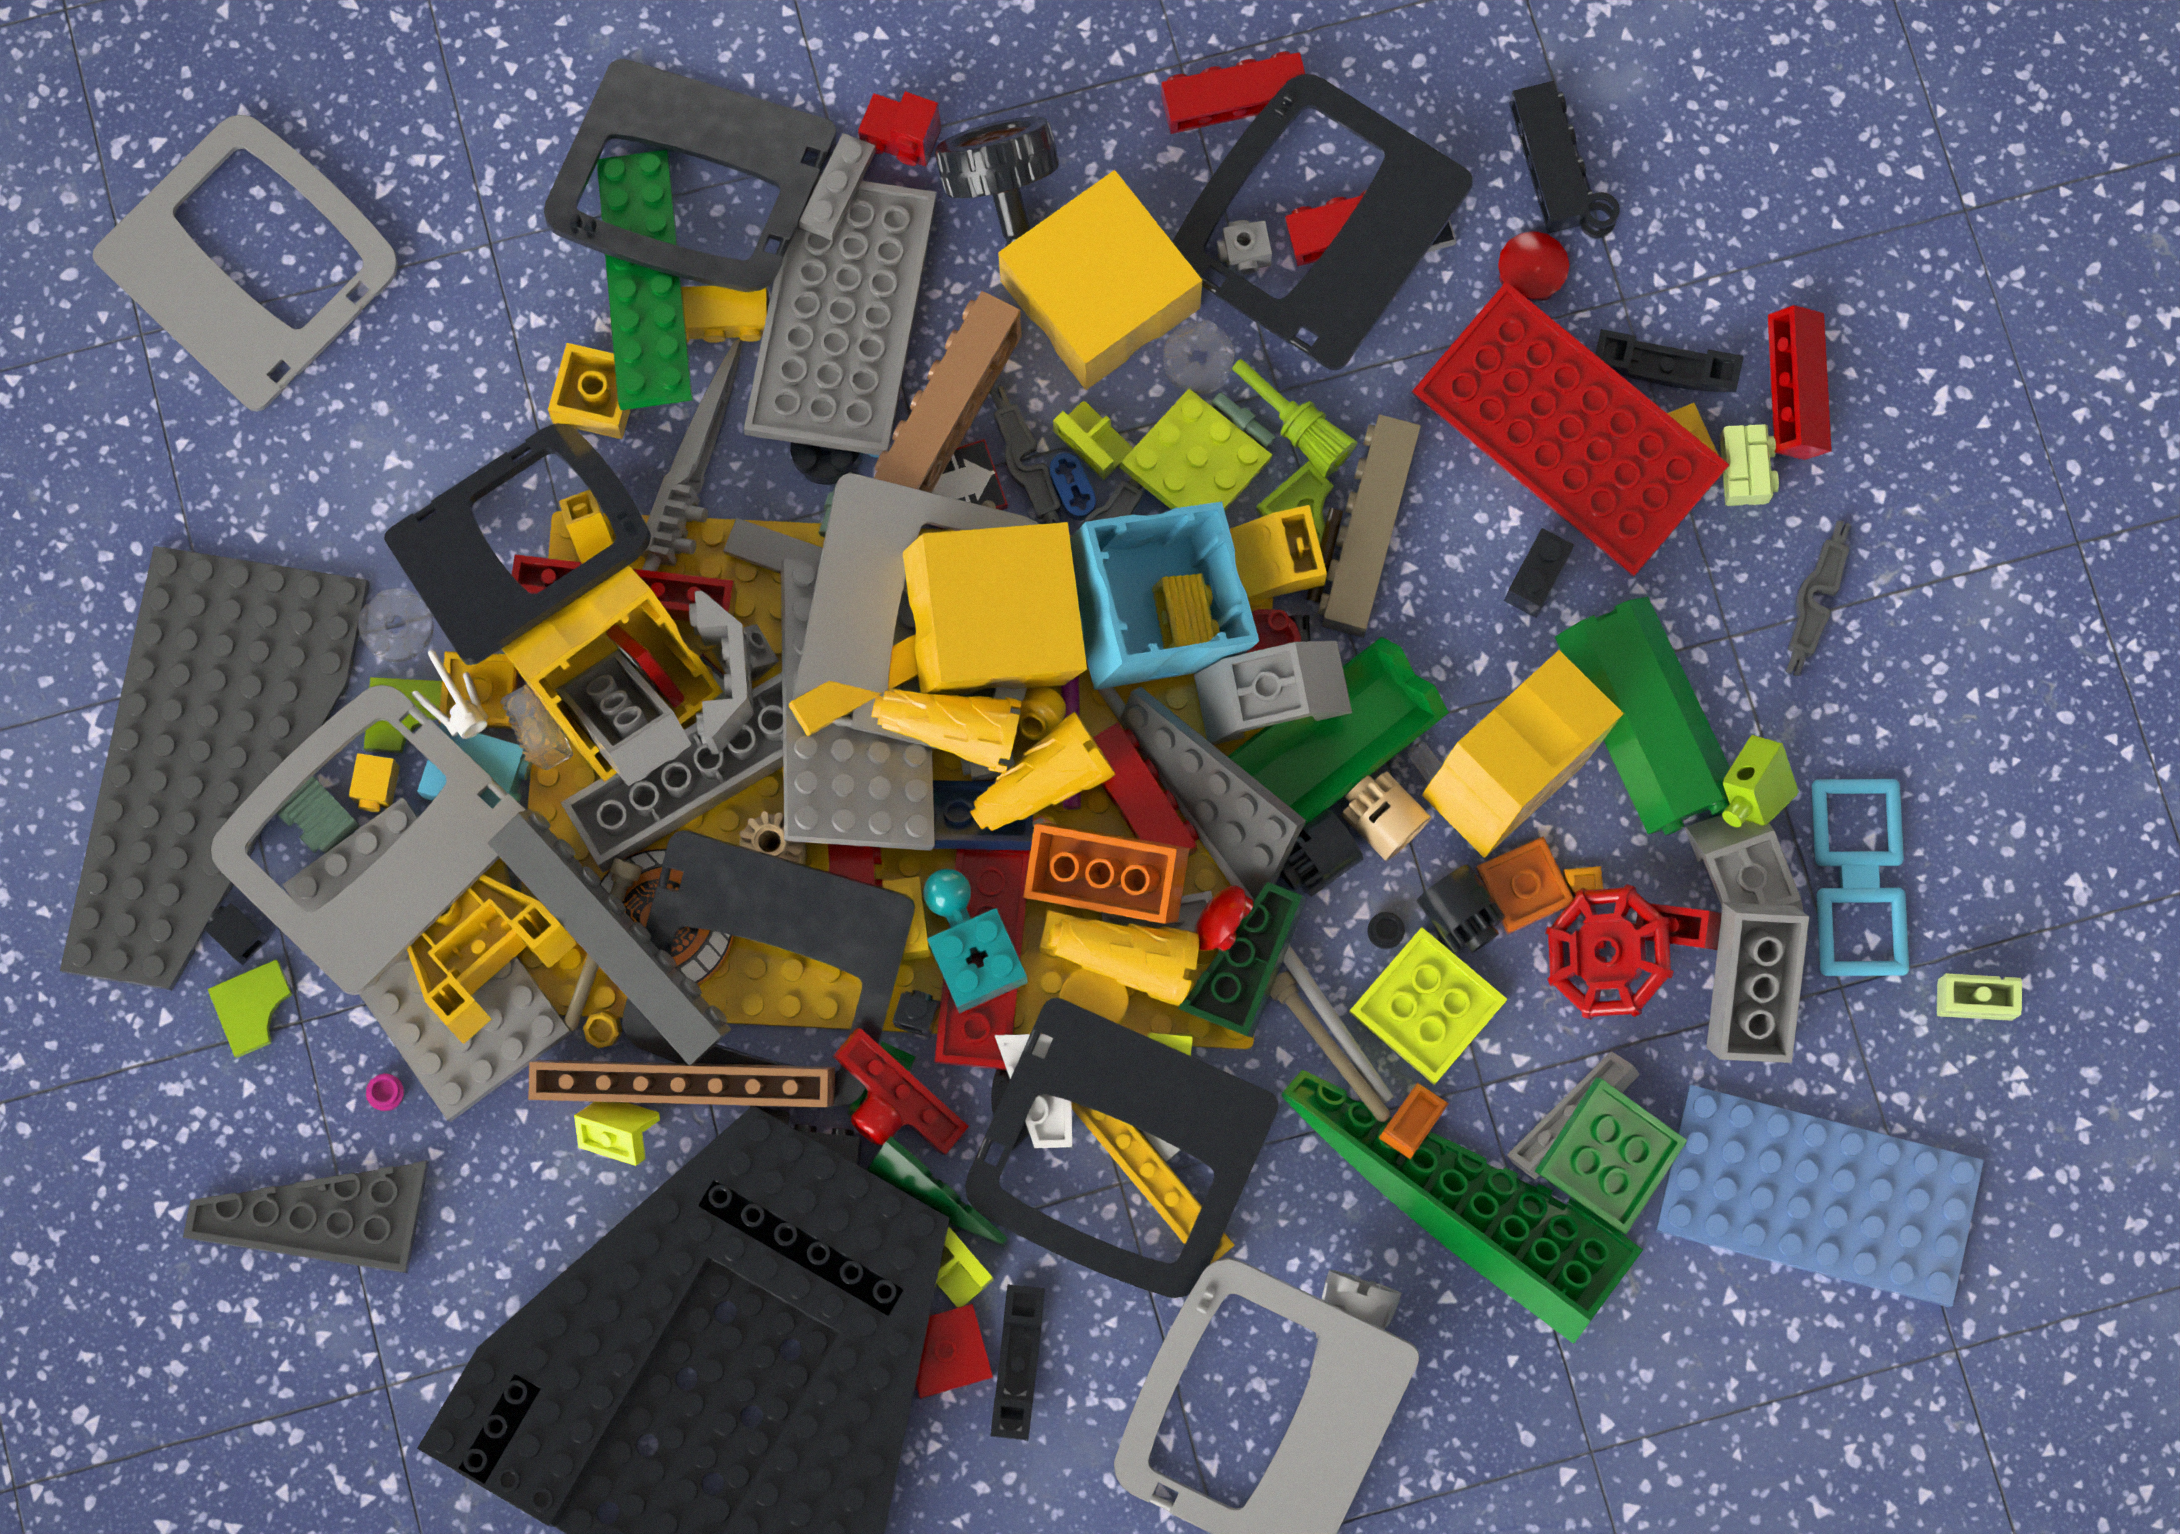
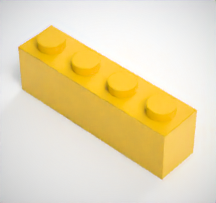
M718 286L682 287L687 343L690 339H704L706 342L719 343L725 341V338L739 337L743 341L753 342L760 340L763 336L769 307L767 287L754 292H742Z

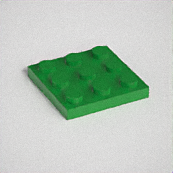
M1596 1077L1534 1172L1626 1235L1688 1140L1606 1081Z

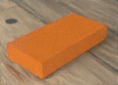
M1417 1083L1383 1130L1379 1139L1411 1159L1449 1103Z

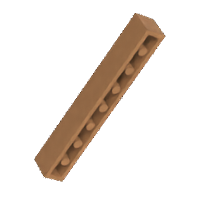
M536 1060L529 1062L528 1100L829 1107L834 1105L835 1067L700 1063L689 1065L688 1063Z

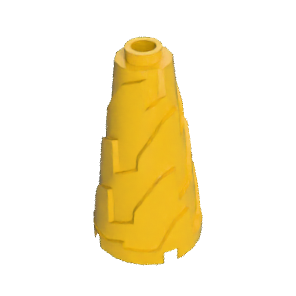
M890 689V691L885 690L883 696L876 695L871 717L878 718L877 725H882V728L921 740L930 746L954 753L967 761L989 767L990 771L1005 774L1007 765L998 762L1000 758L1010 760L1020 716L1019 714L1010 713L1011 708L1020 709L1021 700L1009 697L999 699L984 696L932 695Z
M1073 712L1051 729L1050 734L1023 754V758L1007 769L1005 774L1002 773L998 776L995 783L974 801L976 808L971 810L970 813L982 830L989 827L993 831L1018 819L1024 820L1051 804H1059L1084 789L1089 790L1109 780L1116 774L1076 712Z
M1062 919L1059 925L1052 924L1048 936V946L1053 947L1054 954L1082 965L1083 969L1115 978L1116 983L1146 992L1151 998L1179 1006L1184 1001L1192 983V980L1187 978L1190 970L1195 971L1199 937L1196 932L1171 927L1154 928L1131 923L1128 926L1098 920L1086 922Z

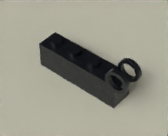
M1554 81L1513 90L1509 106L1547 234L1580 226L1582 231L1589 237L1598 239L1608 236L1613 231L1620 212L1619 204L1608 193L1598 192L1593 194L1591 189L1586 190L1583 180L1586 177V168L1583 158L1581 156L1577 157L1573 145H1576V134L1573 125H1567L1564 113L1567 111L1563 92H1557ZM1596 200H1605L1611 204L1612 208L1604 203L1593 202ZM1601 210L1608 215L1609 219L1598 221L1591 216L1590 212ZM1587 223H1588L1589 225H1591L1592 227H1595V228H1598V229H1604V230H1602V231L1592 230V229L1587 225Z

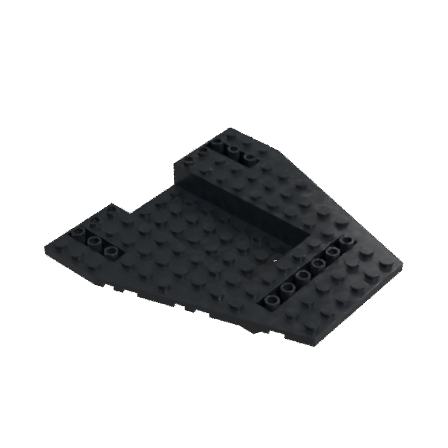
M752 1106L477 1347L417 1449L543 1524L555 1527L565 1534H885L950 1218L761 1109ZM723 1302H731L736 1307L737 1314L733 1321L729 1323H721L716 1318V1308ZM790 1339L797 1340L802 1348L801 1355L794 1361L784 1360L780 1353L782 1344ZM684 1368H692L696 1371L698 1378L696 1385L689 1390L681 1389L677 1384V1375ZM749 1406H757L763 1413L762 1422L755 1428H748L742 1422V1413ZM651 1434L658 1441V1449L654 1455L644 1457L638 1451V1441L644 1435ZM710 1473H718L724 1481L722 1491L716 1495H708L703 1489V1480ZM610 1501L617 1505L619 1515L615 1522L604 1524L598 1517V1510L603 1503Z

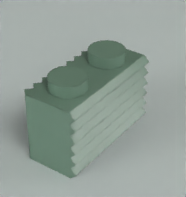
M314 776L277 812L289 827L296 823L304 831L299 838L314 853L319 848L324 853L328 852L360 827L356 820Z

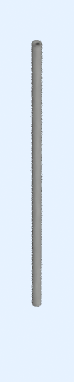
M1114 687L1097 689L1122 727L1126 730L1127 727L1120 719L1126 705ZM1140 746L1138 750L1140 751L1144 759L1150 760V758L1147 756V754ZM1156 768L1159 774V781L1166 790L1168 789L1179 805V810L1185 819L1191 823L1200 841L1231 886L1237 885L1244 889L1246 896L1254 902L1253 897ZM1289 944L1283 962L1358 1072L1380 1100L1386 1104L1394 1096Z

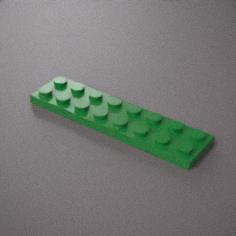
M667 150L599 159L597 171L602 221L678 246L670 162ZM605 254L617 395L620 410L693 401L681 277L649 269Z

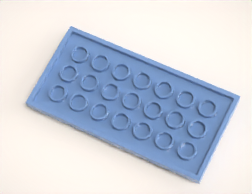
M1688 1086L1677 1132L1688 1141L1669 1168L1655 1232L1937 1305L1953 1307L1984 1160L1698 1086Z

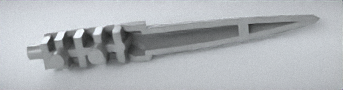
M741 339L734 341L715 373L686 430L669 473L663 478L646 524L651 533L649 546L641 555L646 559L642 570L657 571L660 564L675 566L677 562L675 554H694L696 550V541L686 539L688 531L685 525L686 522L692 521L705 522L708 517L707 508L697 507L700 502L697 494L702 489L703 477L729 402L743 340Z

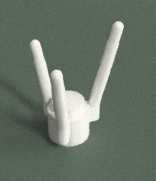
M430 650L428 654L456 702L450 709L451 718L449 719L418 691H413L412 696L446 726L452 737L460 734L462 739L476 736L487 726L486 719L488 716L481 706L470 674L465 672L463 678L472 703L462 698L442 661H440L434 650Z

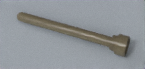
M615 857L610 872L613 873L611 880L614 881L610 894L615 895L623 902L627 888L632 887L634 881L639 880L643 867ZM589 954L585 960L563 1021L570 1031H574L578 1027L599 969V965Z
M1289 971L1278 975L1270 992L1273 1000H1279L1281 1004L1286 1003L1375 1118L1381 1122L1388 1120L1390 1116L1388 1108L1298 995L1299 989L1296 987L1298 984L1296 979Z

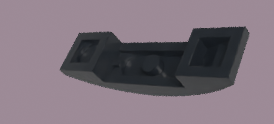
M1603 329L1600 330L1595 355L1620 375L1664 386L1710 392H1736L1744 357L1710 349L1705 354L1636 341L1635 335Z
M1007 1284L990 1437L1029 1441L1045 1288Z

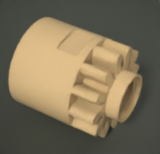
M1387 771L1384 774L1382 773L1376 780L1369 775L1363 778L1345 797L1350 804L1341 815L1385 861L1390 860L1420 833L1432 818Z
M764 811L760 817L748 819L747 827L739 833L741 837L740 846L800 864H806L807 847L805 842L784 841V816L781 812H778L776 815H768ZM772 843L780 844L776 851L765 852L768 845Z

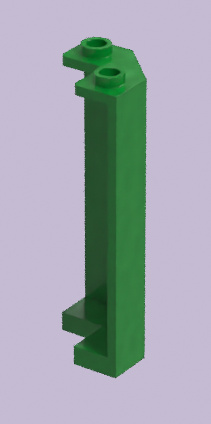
M1649 597L1627 600L1616 605L1614 610L1597 618L1594 615L1556 635L1555 639L1561 652L1624 713L1603 741L1648 835L1663 831L1664 835L1668 836L1685 827L1683 821L1695 814L1709 810L1712 815L1723 812L1730 804L1723 786L1724 778L1730 770V766Z
M1382 636L1343 666L1352 713L1316 721L1313 716L1266 726L1227 756L1306 820L1304 826L1351 791L1367 775L1370 776L1449 714L1436 686L1415 675L1402 648Z

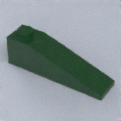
M890 1136L867 1168L868 1172L950 1218V1226L1002 1247L1008 1243V1238L972 1206L962 1202L961 1197L946 1183L935 1179L929 1168L893 1137Z

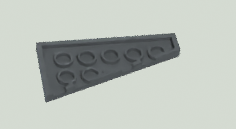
M1139 687L1133 690L1121 715V721L1127 729L1129 728L1133 732L1141 748L1255 900L1267 882L1276 884L1306 820L1145 689Z
M426 1160L408 1165L379 1168V1170L348 1173L295 1182V1184L271 1186L254 1191L235 1192L190 1200L183 1238L408 1274L429 1162Z

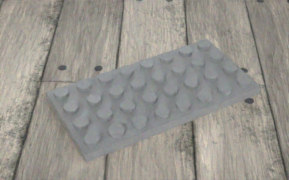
M822 175L819 176L818 181H817V183H816V185H815V188H816V186H817V184H818V182H819V180H820V178H821ZM861 181L833 240L801 229L798 225L773 282L744 424V435L873 455H881L884 450L889 452L937 201V192Z
M784 558L781 563L784 841L931 851L935 846L932 747L864 732L835 723L807 736L790 709L789 703L793 698L820 561ZM906 578L892 646L916 634L914 615L909 605ZM916 677L896 689L920 693L919 678ZM850 713L849 715H847V716H845V717L851 718L852 713Z
M402 797L282 884L283 887L303 910L307 912L317 911L337 896L386 852L418 818L417 814L407 800ZM407 949L365 991L359 994L449 1122H452L527 1067L529 1062L535 1061L572 1034L518 956L514 957L471 995L492 1020L464 1044L425 1003Z

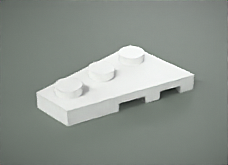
M1030 1034L995 1035L1010 1078ZM1041 1034L1032 1054L1044 1059L1053 1038ZM1040 1094L1035 1098L1025 1120L1034 1148L1072 1147L1071 1101L1047 1094Z

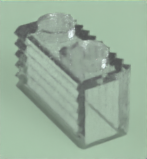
M528 684L501 699L500 703L504 705L503 709L507 711L508 722L512 724L511 728L515 730L516 741L520 742L519 747L523 749L522 754L526 755V761L547 771L573 756L563 730Z

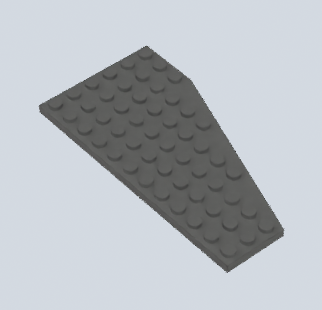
M153 547L60 967L62 973L170 991L174 989L196 951L194 948L204 933V928L209 924V917L218 909L223 898L227 897L234 885L217 868L212 860L211 846L213 838L253 791L295 749L327 721L339 698L344 696L350 681L370 585L368 580L165 547ZM263 829L248 846L247 852L249 857L254 851V845Z

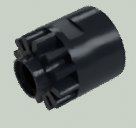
M1327 808L1302 828L1280 875L1294 891L1301 886L1303 891L1312 897L1361 862L1364 857L1347 828Z
M1469 864L1463 865L1445 876L1416 900L1454 954L1466 947L1473 953L1485 946L1499 935L1495 927L1506 917Z

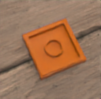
M1544 836L1476 867L1484 887L1506 916L1501 922L1507 935L1567 908L1574 899Z

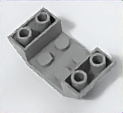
M695 591V603L689 604L691 626H694V633L701 636L705 646L722 645L723 660H726L727 669H730L731 672L730 674H724L725 694L728 696V699L702 701L703 713H696L698 736L701 735L702 744L707 743L712 754H720L754 715L749 641L742 623L703 591Z
M1337 641L1292 642L1224 658L1194 674L1207 741L1212 745L1245 738V731L1313 716L1316 721L1352 713Z
M1722 815L1685 827L1697 861H1704L1721 907L1723 902L1796 906L1803 911L1798 889L1776 833L1769 823L1762 826L1744 821L1740 827H1733L1723 819Z

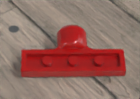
M856 1028L833 1055V1058L855 1076L868 1090L867 1098L851 1116V1122L856 1130L870 1142L876 1145H884L890 1136L893 1137L901 1126L907 1124L941 1155H946L969 1127L861 1028Z

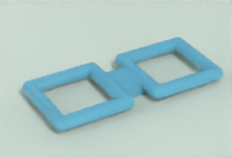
M1817 779L1811 786L1815 862L1819 866H1839L1840 888H1821L1817 892L1820 971L1825 976L1906 975L1909 972L1906 893L1902 888L1898 887L1880 888L1879 866H1899L1904 861L1900 783L1896 779ZM1827 794H1886L1888 851L1829 852ZM1891 902L1894 961H1835L1832 903Z

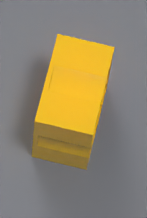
M1115 170L998 252L1001 283L1030 320L1046 333L1054 346L1055 352L1085 390H1088L1124 364L1141 346L1160 338L1199 310L1201 306L1202 279Z
M1068 522L922 533L903 551L909 605L914 615L916 627L915 654L920 693L959 695L997 687L1023 689L1065 685L1087 670Z
M629 565L501 648L572 744L604 782L617 772L571 717L556 689L618 650L605 633L614 624L616 626L619 625L648 650L685 696V700L675 708L659 695L674 712L680 724L702 709V701L713 700L723 692L699 656L681 638L677 625L651 588Z
M1558 650L1456 743L1422 796L1485 858L1585 765L1624 713Z

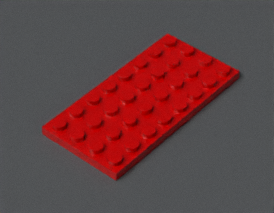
M1508 282L1501 286L1412 390L1413 395L1633 577L1637 575L1729 467L1726 461Z

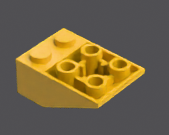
M1310 505L1275 512L1229 529L1235 548L1237 572L1246 590L1249 602L1325 585L1327 572Z

